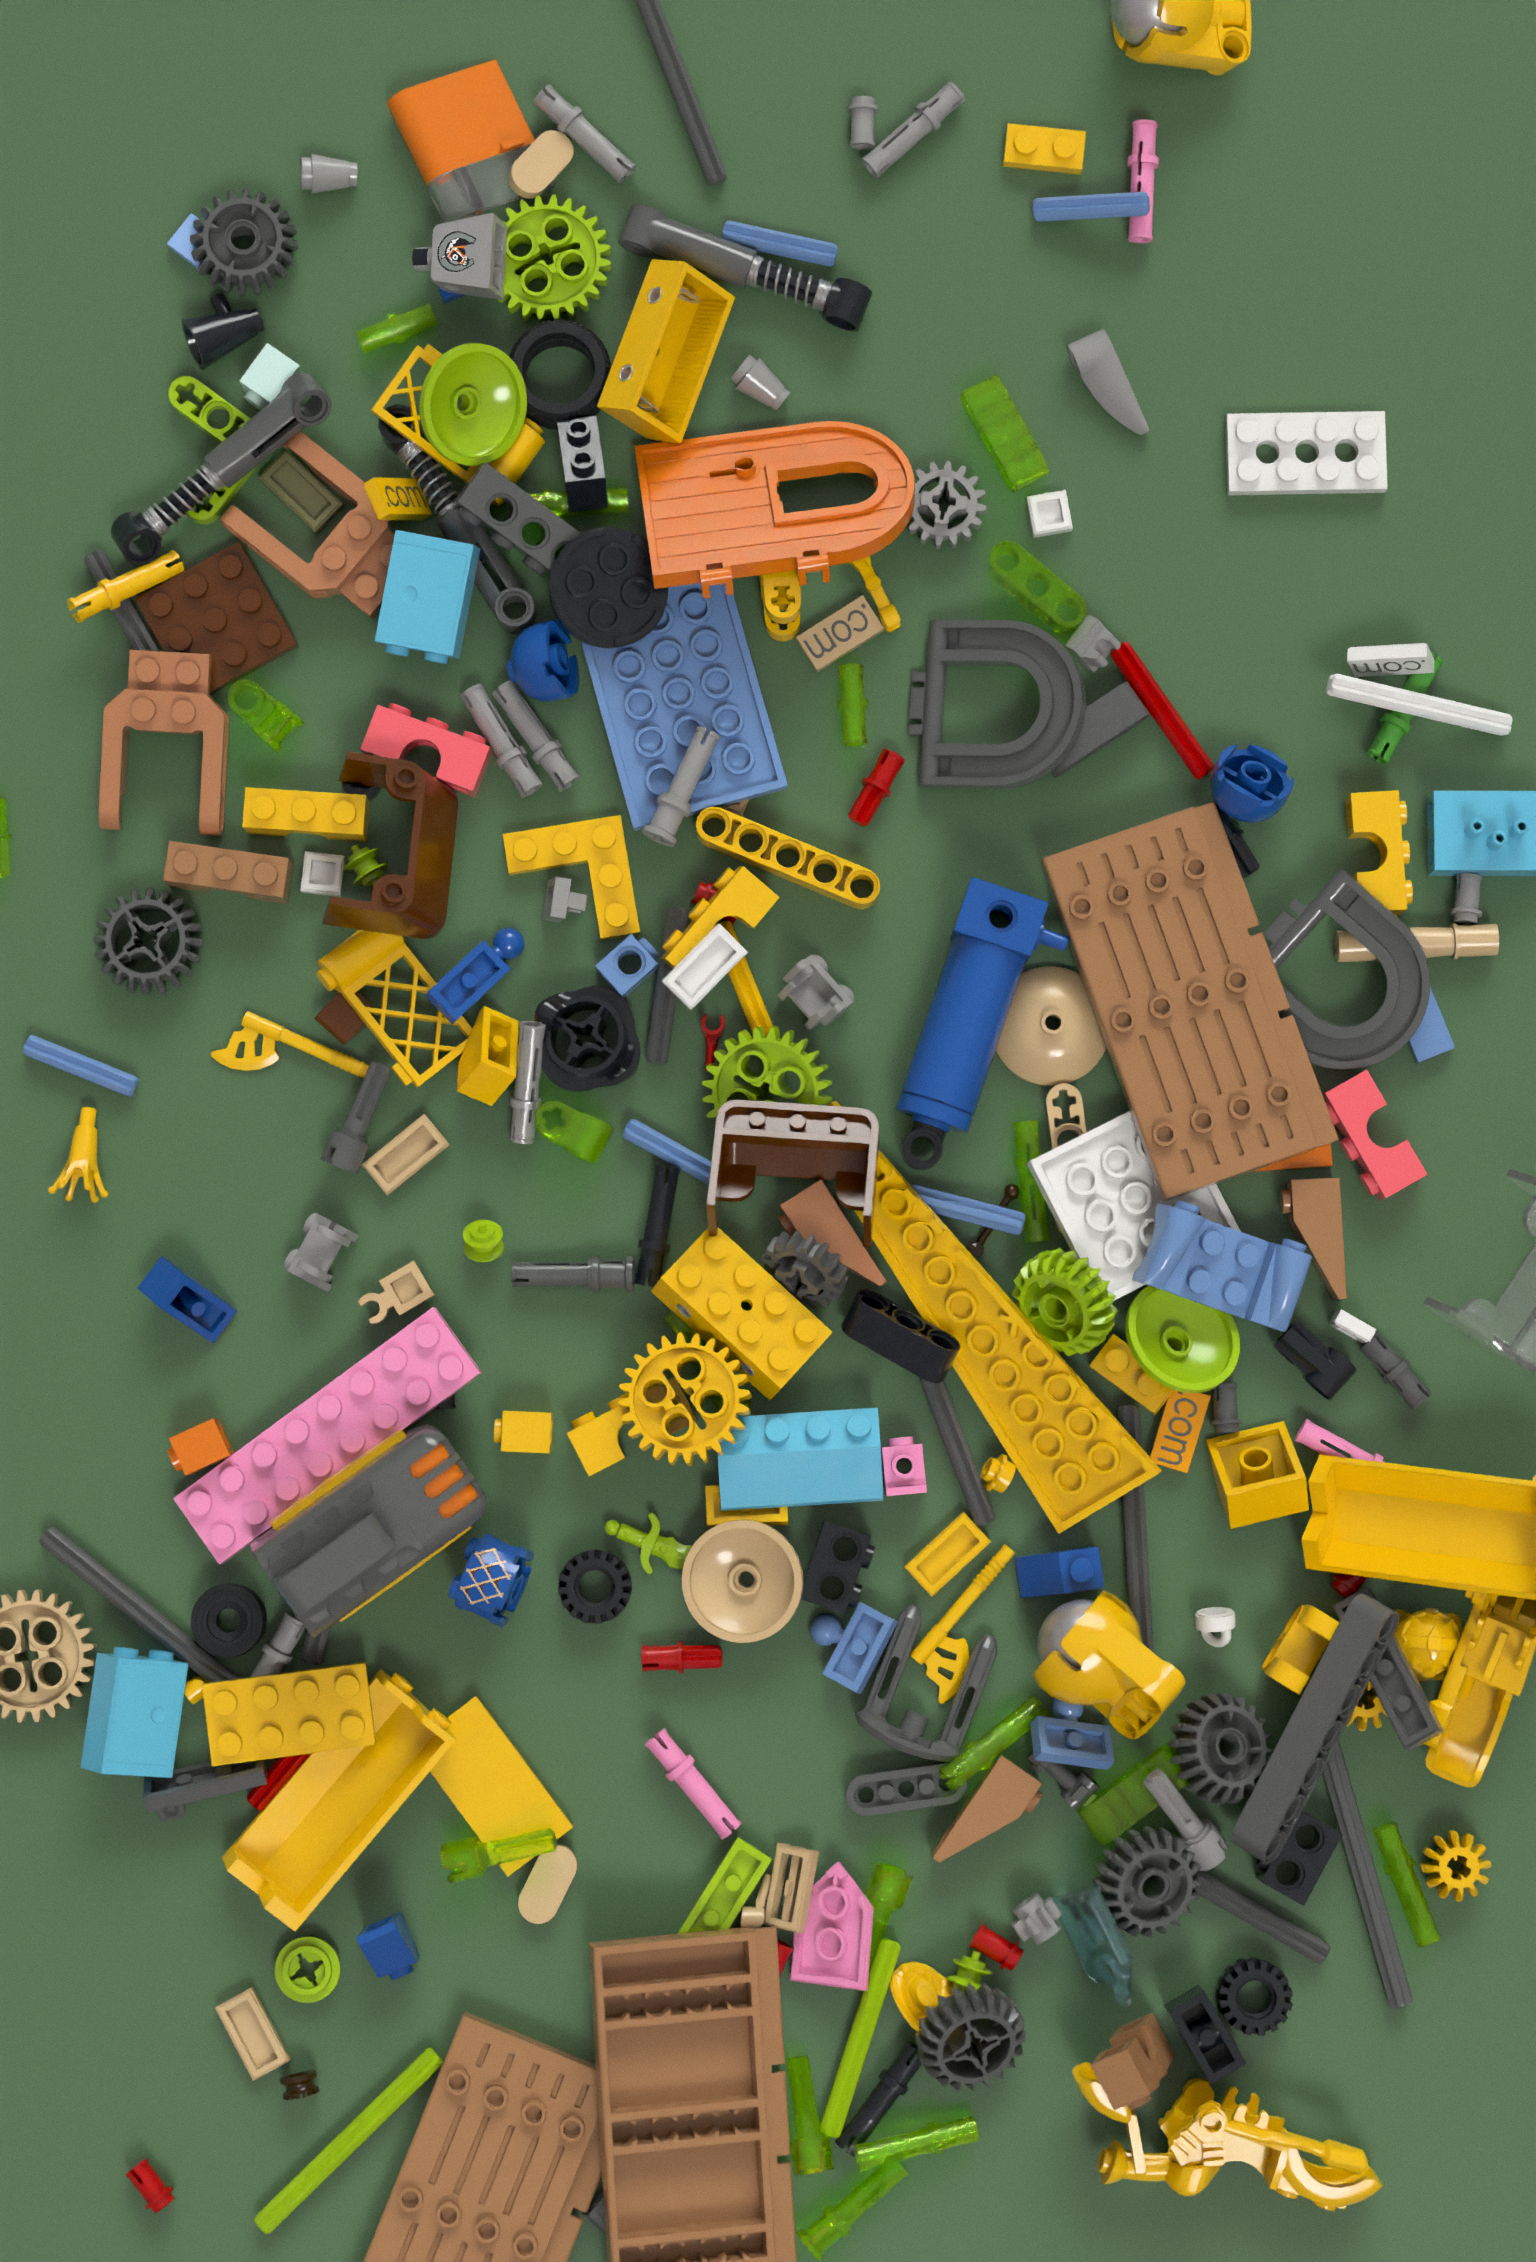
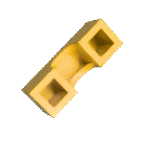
M245 787L242 827L248 835L288 837L290 833L321 835L328 840L368 842L370 801L366 795Z
M1399 790L1350 793L1345 799L1347 838H1364L1372 841L1378 847L1381 856L1380 865L1377 870L1357 872L1352 877L1395 915H1401L1408 909L1407 904H1412L1413 901L1411 880H1405L1404 864H1409L1410 847L1408 840H1402L1401 826L1407 823L1406 802L1400 801Z
M739 866L734 871L728 867L714 883L713 886L718 891L709 901L702 898L688 914L692 922L683 932L676 929L662 945L666 953L660 959L673 969L714 928L715 924L726 916L738 919L747 928H755L780 897L744 866Z
M675 1377L670 1380L667 1379L680 1399L678 1404L682 1403L694 1421H698ZM652 1386L648 1390L647 1401L650 1403L663 1401L667 1394L666 1386ZM627 1393L607 1403L610 1411L597 1418L593 1411L571 1422L574 1430L568 1432L567 1435L589 1477L626 1458L619 1444V1431L624 1424L621 1417L629 1413L630 1409L621 1408L618 1405V1401L628 1398L629 1394ZM685 1418L675 1419L669 1426V1434L671 1435L688 1426L689 1421Z

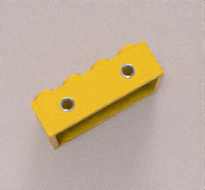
M652 259L597 407L648 440L681 443L735 296L685 261Z
M707 1228L667 1270L651 1290L659 1300L695 1333H698L706 1343L711 1338L715 1339L717 1342V1353L727 1347L731 1352L727 1362L738 1359L742 1365L738 1372L746 1374L749 1382L768 1400H771L833 1333L720 1228H718L717 1236H709ZM748 1302L751 1305V1310H743L741 1303Z

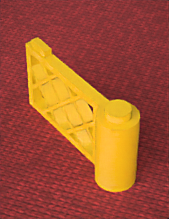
M429 344L424 349L417 345L370 411L467 483L478 466H469L467 470H464L455 462L440 455L420 435L418 421L421 418L420 415H417L413 392H420L423 386L412 387L410 369L418 358L429 367H432L443 354ZM405 377L406 388L397 389ZM407 393L411 416L395 418L383 407L392 395ZM525 417L522 430L511 448L501 457L487 464L516 484L545 444V440L541 437L543 433L542 428ZM412 422L413 431L403 423ZM496 498L491 504L500 507L504 500Z
M357 930L317 961L319 970L316 972V976L321 984L328 991L335 989L343 995L394 1059L396 1064L391 1069L405 1086L412 1082L418 1088L463 1053L472 1031V1027L463 1016L451 1024L445 1017H442L443 1014L438 1009L436 1016L414 1013L416 993H427L437 983L407 947L402 936ZM402 957L413 970L411 985L389 982L391 966ZM382 972H384L383 981L373 980ZM418 978L426 987L417 986ZM365 985L383 987L381 1008L365 1007L355 993ZM388 988L411 991L409 1012L386 1010ZM371 1014L380 1015L379 1024ZM385 1016L408 1019L406 1040L391 1039L384 1031ZM414 1020L436 1023L434 1044L411 1041ZM441 1025H456L467 1039L457 1047L439 1045ZM397 1046L405 1047L404 1055L397 1048ZM411 1048L433 1050L431 1067L421 1075L409 1063ZM439 1051L448 1052L447 1055L438 1061Z

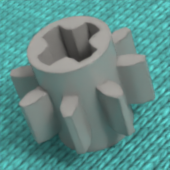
M1038 1893L1033 1894L1013 1909L1018 1919L1011 1924L1023 1942L1031 1937L1034 1943L1039 1945L1061 1929L1056 1919L1063 1914L1051 1896L1043 1901Z

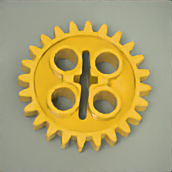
M679 1332L676 1344L671 1345L666 1336H662L661 1349L657 1350L652 1344L648 1343L647 1350L650 1356L644 1358L635 1354L634 1358L639 1364V1368L637 1370L632 1368L625 1369L632 1382L619 1385V1388L629 1394V1397L619 1400L618 1405L621 1408L630 1409V1412L622 1416L621 1420L624 1424L635 1423V1426L628 1432L631 1439L644 1436L639 1444V1448L643 1452L651 1446H655L653 1450L655 1460H659L667 1452L671 1465H675L679 1455H683L687 1466H692L693 1457L696 1454H699L701 1459L707 1463L708 1450L713 1449L721 1456L723 1455V1449L720 1443L723 1440L733 1445L736 1443L730 1433L732 1429L745 1430V1426L738 1420V1416L750 1415V1409L742 1405L741 1401L752 1398V1394L750 1391L740 1389L739 1387L747 1383L749 1379L746 1374L734 1375L742 1366L740 1361L737 1359L727 1363L726 1361L731 1353L730 1350L725 1347L716 1353L717 1342L713 1338L705 1346H702L701 1336L698 1333H695L691 1343H687L682 1332ZM689 1362L699 1363L701 1365V1372L696 1379L684 1380L681 1378V1370L685 1364ZM666 1369L673 1373L685 1393L691 1395V1402L706 1423L705 1429L698 1427L682 1403L678 1404L680 1399L664 1376ZM652 1386H666L667 1394L663 1401L659 1403L647 1401V1393ZM709 1396H721L723 1398V1406L719 1412L708 1414L703 1411V1403ZM675 1419H687L689 1421V1429L683 1436L674 1437L669 1434V1426Z

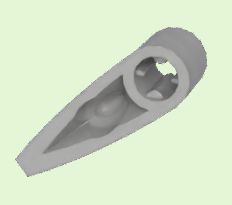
M1100 329L1066 345L1068 356L1077 375L1083 380L1098 403L1113 418L1140 436L1148 433L1150 430L1106 331Z

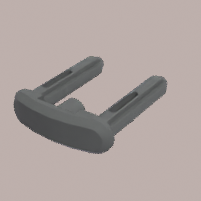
M909 1605L898 1616V1624L890 1637L863 1710L855 1711L857 1723L883 1743L904 1753L924 1759L957 1762L965 1757L961 1748L997 1656V1640L992 1635H984L974 1645L938 1740L932 1742L922 1738L929 1718L907 1709L900 1727H894L887 1724L885 1718L922 1624L921 1609L916 1605ZM896 1657L898 1659L896 1668L884 1698L880 1699L878 1693L891 1659ZM972 1687L973 1693L960 1727L956 1729L954 1723L967 1689Z

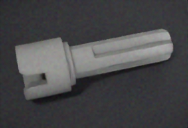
M1154 1769L1145 1776L1144 1784L1180 1833L1179 1836L1185 1843L1183 1850L1195 1853L1191 1861L1199 1864L1201 1867L1199 1871H1207L1216 1867L1225 1859L1223 1849L1229 1848L1228 1843L1211 1820L1198 1818L1167 1775L1161 1769Z

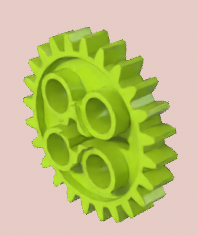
M552 194L549 204L543 205L541 197L536 195L535 206L529 207L522 199L520 200L521 212L518 214L509 207L506 209L509 221L507 223L504 222L507 225L503 299H497V301L502 303L510 299L508 310L511 314L521 307L524 321H527L533 313H537L539 324L545 322L546 316L551 314L554 320H560L561 313L566 312L574 320V308L576 306H579L586 312L589 311L586 299L588 296L596 300L601 298L600 292L595 286L608 285L607 277L600 273L612 270L611 261L604 259V257L612 254L610 245L601 244L607 239L606 231H595L599 225L596 216L585 220L587 216L586 206L583 205L574 212L571 198H568L563 206H558L556 195ZM554 228H564L568 231V234L562 240L555 241L548 238V234ZM524 243L532 247L531 251L525 256L519 257L512 254L513 248L518 244ZM575 244L580 245V248L578 250L571 248ZM548 254L554 263L547 265L542 260V256ZM575 262L583 265L584 269L576 276H568L563 272L570 263ZM518 269L524 270V272L521 275L515 274L516 270ZM537 278L548 282L545 289L539 292H532L527 288L528 284Z
M757 1026L753 1030V1038L747 1030H743L738 1033L740 1044L732 1037L725 1040L728 1052L718 1049L713 1053L720 1064L711 1063L706 1066V1069L714 1075V1078L702 1081L703 1086L712 1089V1094L702 1098V1100L706 1103H714L715 1109L707 1114L708 1118L716 1117L719 1108L724 1103L734 1100L737 1092L744 1093L752 1101L790 1103L784 1098H792L797 1100L799 1104L823 1105L833 1101L832 1097L822 1093V1089L833 1083L831 1080L821 1079L820 1074L828 1068V1065L816 1066L814 1060L820 1054L819 1050L807 1054L804 1051L808 1044L807 1038L797 1044L793 1043V1030L786 1032L780 1038L778 1026L771 1027L767 1036L763 1027ZM751 1055L758 1056L763 1061L764 1071L762 1075L753 1073L749 1068L748 1062ZM787 1071H793L799 1076L801 1085L798 1091L792 1090L786 1085L785 1074ZM736 1075H739L746 1082L751 1083V1085L737 1082L735 1080ZM767 1083L770 1084L769 1092L774 1094L769 1099L764 1098L766 1091L759 1088Z

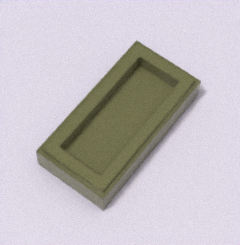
M287 450L258 477L316 535L344 508L343 504Z

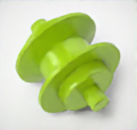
M356 844L350 848L353 854L348 858L349 863L344 866V870H354L357 874V878L353 882L354 886L361 884L364 887L371 884L374 886L376 881L385 875L383 871L389 865L387 863L378 864L375 856L379 852L378 848L370 850L368 847L360 849Z
M477 1220L468 1224L463 1230V1240L465 1242L463 1250L465 1255L476 1262H490L497 1259L504 1250L502 1241L503 1230L500 1225L490 1220Z
M973 1950L971 1957L963 1955L962 1959L953 1958L952 1960L959 1967L957 1975L947 1976V1979L954 1982L953 1987L960 1992L965 1990L968 1982L977 1990L981 1986L982 1975L992 1974L990 1970L985 1968L986 1963L979 1960L981 1953Z

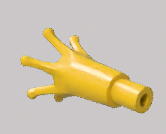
M91 1107L81 1108L79 1125L74 1130L68 1159L53 1186L48 1188L50 1194H54L58 1188L63 1189L70 1179L65 1200L71 1201L79 1177H83L84 1189L89 1190L93 1203L99 1201L94 1187V1180L101 1197H108L109 1193L103 1186L97 1163L98 1129L95 1128L96 1109Z

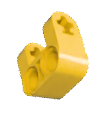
M797 570L759 575L766 632L776 641H789L800 630L801 586H799ZM777 623H779V624H787V623H788L787 629H786V630H780L779 625H778Z
M1301 1604L1289 1619L1266 1657L1261 1668L1267 1676L1300 1695L1310 1678L1309 1675L1330 1643L1339 1622L1311 1605Z

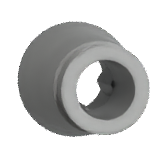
M310 154V157H301V190H310L311 194L357 187V162H349L316 154Z
M750 354L730 379L737 385L736 390L768 407L770 406L775 411L790 394L759 357L756 360Z

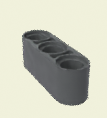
M1128 681L1086 707L1085 719L1078 740L1067 757L1051 771L1054 778L1069 771L1149 717V712Z

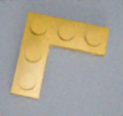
M621 815L502 834L509 875L588 863L601 941L626 937L630 934H640Z

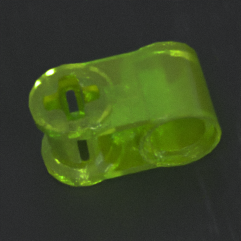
M244 679L237 681L228 691L227 699L229 706L235 715L276 753L280 752L282 749L280 744L294 728H301L304 724L287 706L274 699L252 680ZM251 691L258 695L256 705L248 710L239 708L237 706L239 695L243 692Z
M548 1101L542 1104L535 1116L536 1129L541 1136L563 1147L578 1158L594 1165L597 1164L614 1131V1128L586 1113H581L558 1101ZM554 1111L560 1112V1121L564 1125L562 1127L554 1126L552 1130H548L546 1128L547 1121L542 1116L544 1114L552 1115Z

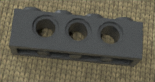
M486 462L478 466L453 502L460 508L457 513L459 517L475 528L481 523L493 532L489 538L507 552L512 547L525 556L522 563L540 576L544 571L550 575L555 561L554 555L556 550L581 534ZM496 498L504 500L509 508V514L502 522L496 521L490 515V504ZM529 522L536 524L541 531V538L534 546L527 544L522 537V529Z

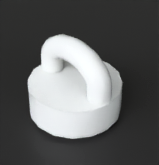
M1210 1607L1200 1609L1194 1614L1195 1629L1201 1632V1636L1207 1644L1213 1647H1224L1230 1642L1231 1629L1236 1627L1235 1612L1232 1609ZM1211 1632H1221V1637H1215Z

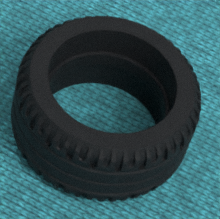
M549 320L531 327L519 337L509 357L518 367L525 383L527 393L526 418L544 428L558 430L557 420L595 416L601 411L597 404L609 375L611 362L607 349L594 332L573 321ZM552 347H569L584 354L591 362L594 372L593 381L588 390L578 399L563 404L549 403L536 397L528 388L526 371L531 361L539 353Z

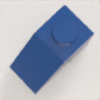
M163 1256L159 1258L137 1288L159 1308L212 1343L215 1342L237 1312L231 1305Z
M1097 1546L1014 1557L1020 1598L1105 1588L1099 1547Z
M402 1912L364 1927L356 1937L361 1950L378 1978L388 1974L391 1980L403 1977L414 1971L412 1964L416 1963L420 1958Z

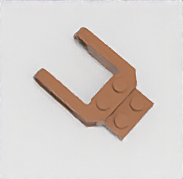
M299 431L282 446L285 449L287 447L309 465L311 471L356 507L345 515L316 550L310 563L303 561L233 505L222 515L219 522L236 538L311 598L319 599L342 595L372 619L381 608L395 535L390 531V520L377 519L364 489V481Z
M129 650L128 689H124L104 707L99 793L100 829L122 830L120 820L122 795H126L130 728L140 732L190 735L203 732L199 831L200 835L222 836L225 821L230 717L210 696L212 655Z

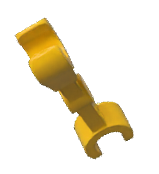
M870 556L851 562L850 564L860 573L865 583V588L870 593L878 609V615L885 631L892 632L898 629L901 621L900 616L894 605L890 604L881 586V580L876 576L871 566Z

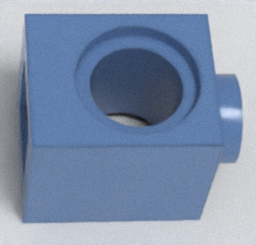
M630 934L595 967L596 971L613 990L625 999L659 969L658 963L654 960L659 954L644 937L637 941ZM624 956H637L642 962L640 970L631 975L623 973L619 969V962Z

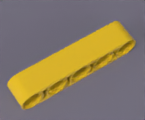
M719 807L706 808L697 817V837L708 848L853 908H869L878 899L880 891L879 878L874 872L865 867ZM709 819H719L724 823L725 830L721 835L711 837L705 834L703 825ZM746 834H756L762 840V846L755 852H747L741 848L739 842ZM783 849H792L798 854L799 861L795 866L787 868L778 863L776 856ZM822 864L830 865L834 868L836 877L828 883L819 882L814 876V869ZM860 879L868 881L873 888L872 894L867 898H858L853 895L850 886L854 881Z

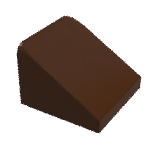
M359 992L355 993L365 1007L375 1008ZM338 993L314 1018L342 1045L348 1043L367 1027L341 993Z

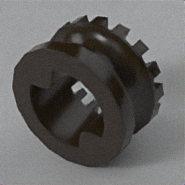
M302 2071L281 2077L280 2084L286 2087V2092L282 2094L283 2100L299 2099L300 2094L303 2097L318 2093L320 2091L319 2086L313 2082V2079L317 2076L316 2071Z

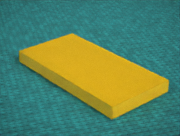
M476 1695L447 1717L452 1723L449 1730L456 1741L432 1768L430 1773L508 1877L574 1826Z

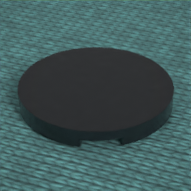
M599 527L576 536L559 552L549 576V599L559 623L577 640L597 648L624 647L644 638L661 620L668 599V587L654 589L648 541L637 533L621 528Z

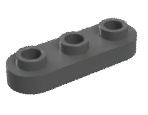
M951 1762L865 1773L851 1779L846 1787L845 1797L850 1809L861 1816H873L948 1805L959 1801L964 1796L967 1790V1778L963 1770ZM943 1775H950L954 1780L953 1786L948 1790H943L938 1785L939 1779ZM903 1781H909L914 1786L913 1792L908 1796H903L898 1792V1786ZM862 1787H869L873 1790V1797L870 1801L864 1802L858 1798V1792Z

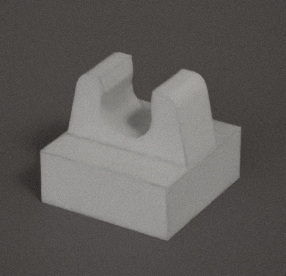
M1090 615L1085 618L1065 645L1085 669L1094 673L1098 667H1105L1108 664L1105 658L1113 648L1118 650L1121 646L1120 642L1108 631L1102 622Z
M554 877L548 880L542 920L560 922L566 919L567 912L580 914L581 911L585 912L587 895L570 892L572 879Z

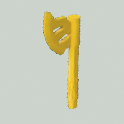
M247 1011L241 1023L244 1026L243 1030L233 1032L227 1048L211 1052L213 1059L231 1069L243 1071L259 1070L279 1060L275 1047L276 1041H280L324 1060L330 1065L339 1067L341 1070L344 1069L346 1072L355 1074L357 1077L364 1078L369 1067L363 1061L317 1043L250 1011ZM259 1034H262L261 1056H256L255 1041ZM241 1042H245L244 1057L237 1058L239 1045Z
M1006 1544L992 1557L991 1561H988V1564L972 1580L973 1582L910 1653V1656L919 1664H926L925 1674L939 1686L938 1702L940 1704L948 1701L957 1692L969 1661V1648L966 1639H952L947 1637V1633L1014 1556L1015 1552ZM940 1647L955 1653L956 1659L952 1660L941 1657L935 1649ZM938 1667L953 1672L952 1679H947L940 1674Z

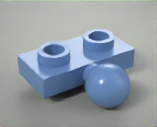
M859 1602L845 1630L842 1629L839 1619L832 1614L824 1613L816 1616L810 1625V1634L813 1640L822 1646L837 1644L823 1675L861 1694L898 1621L862 1602Z
M1054 1698L1052 1701V1712L1056 1718L1036 1716L1030 1723L1034 1760L1108 1770L1115 1763L1110 1726L1078 1722V1719L1083 1714L1084 1705L1068 1704Z

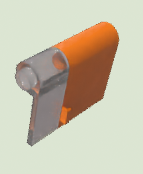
M496 59L408 87L396 93L388 100L387 106L444 223L483 215L486 210L523 198L511 189L508 182V173L514 162L535 139ZM555 180L548 186L547 189L555 187Z

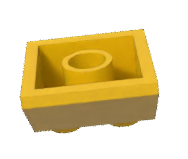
M1284 1421L1206 1439L1220 1502L1230 1529L1309 1510L1306 1476Z

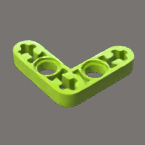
M191 376L179 377L169 387L168 397L173 408L219 443H222L233 434L237 426L240 428L251 419ZM191 388H194L193 394L204 405L201 412L195 404L188 400L180 404L182 399L178 394L179 391L183 389L188 392ZM217 409H223L230 414L228 425L221 429H214L208 424L210 413ZM257 466L232 487L224 486V488H221L220 491L224 493L222 497H219L214 492L209 499L212 507L209 512L202 509L199 513H196L197 507L195 505V511L189 510L187 512L189 517L198 524L207 525L213 523L223 513Z

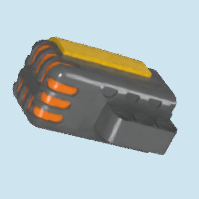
M420 1424L406 1433L400 1428L270 1521L273 1528L251 1543V1551L294 1615L300 1619L311 1636L315 1638L339 1620L340 1622L344 1621L472 1528L471 1525L485 1514L487 1497L447 1438L435 1426Z

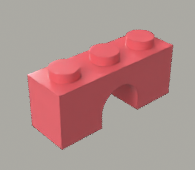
M390 703L388 708L377 704L360 748L363 754L405 760L406 756L413 749L420 746L431 747L441 755L440 766L435 777L451 789L476 798L492 756L491 748L485 745L486 739L469 731H464L463 736L448 731V724L431 717H427L425 722L410 717L412 711L397 704Z
M1368 1070L1361 1072L1323 1094L1333 1125H1336L1343 1139L1339 1140L1340 1146L1351 1162L1353 1160L1357 1161L1363 1172L1359 1176L1360 1181L1371 1197L1376 1194L1379 1201L1428 1175L1408 1139L1394 1147L1383 1148L1373 1143L1367 1133L1369 1117L1376 1110L1387 1105Z

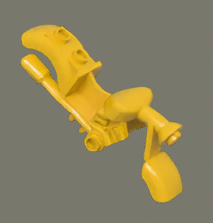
M1466 1591L1465 1597L1472 1600L1473 1607L1438 1697L1430 1702L1444 1730L1443 1733L1424 1743L1430 1746L1425 1761L1426 1767L1433 1774L1464 1787H1474L1480 1782L1500 1735L1513 1694L1521 1695L1535 1654L1536 1600Z
M1084 2062L1072 2069L1074 2079L1089 2104L1103 2115L1123 2122L1126 2125L1129 2150L1124 2149L1123 2145L1114 2139L1108 2148L1104 2147L1100 2152L1097 2171L1101 2172L1102 2184L1116 2183L1123 2178L1138 2181H1165L1178 2194L1186 2197L1194 2196L1206 2188L1218 2173L1221 2165H1225V2162L1242 2161L1260 2171L1270 2189L1292 2199H1296L1300 2195L1312 2200L1315 2205L1329 2211H1335L1336 2207L1345 2210L1347 2205L1363 2201L1383 2187L1375 2171L1368 2165L1367 2157L1362 2149L1331 2139L1320 2142L1288 2132L1283 2127L1285 2123L1284 2118L1268 2116L1265 2110H1261L1259 2115H1257L1260 2100L1256 2093H1251L1247 2104H1236L1235 2097L1238 2089L1235 2086L1228 2088L1221 2104L1215 2102V2094L1210 2083L1202 2078H1194L1187 2081L1182 2088L1181 2096L1175 2101L1172 2109L1168 2110L1165 2113V2117L1158 2121L1168 2139L1170 2146L1168 2152H1143L1135 2110H1129L1127 2105L1115 2111L1113 2110L1091 2067V2063ZM1298 2149L1320 2157L1322 2162L1328 2166H1318L1308 2162L1300 2156Z

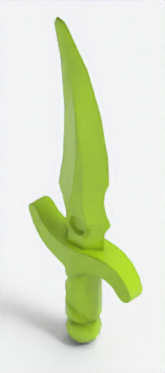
M650 1512L648 1515L652 1524V1528L648 1533L624 1523L620 1526L616 1520L606 1522L604 1528L607 1534L612 1536L617 1534L616 1538L641 1548L640 1560L647 1574H652L653 1572L649 1559L650 1554L662 1558L669 1567L683 1570L684 1562L692 1546L682 1545L674 1537L666 1538L660 1536V1521L654 1512Z

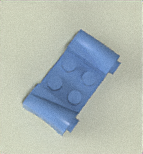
M1180 1200L1176 1201L1175 1207L1157 1203L1152 1240L1143 1261L1134 1272L1132 1280L1286 1333L1313 1257L1305 1253L1307 1245L1283 1238L1281 1245L1265 1241L1206 1220L1205 1217L1198 1215L1200 1207Z

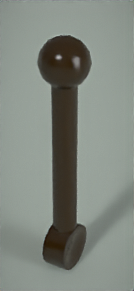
M1009 1184L1005 1187V1196L999 1206L1007 1208L1011 1200L1019 1196L1020 1189L1017 1185ZM985 1227L977 1241L969 1244L968 1251L973 1257H980L983 1254V1245L993 1229Z

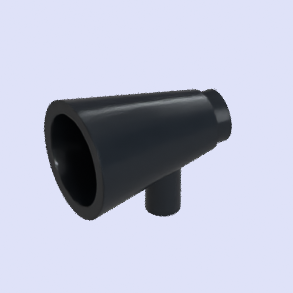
M219 293L210 299L216 314L182 319V328L186 342L201 370H205L257 336L259 332L264 331L263 321L256 308L233 311L225 295Z

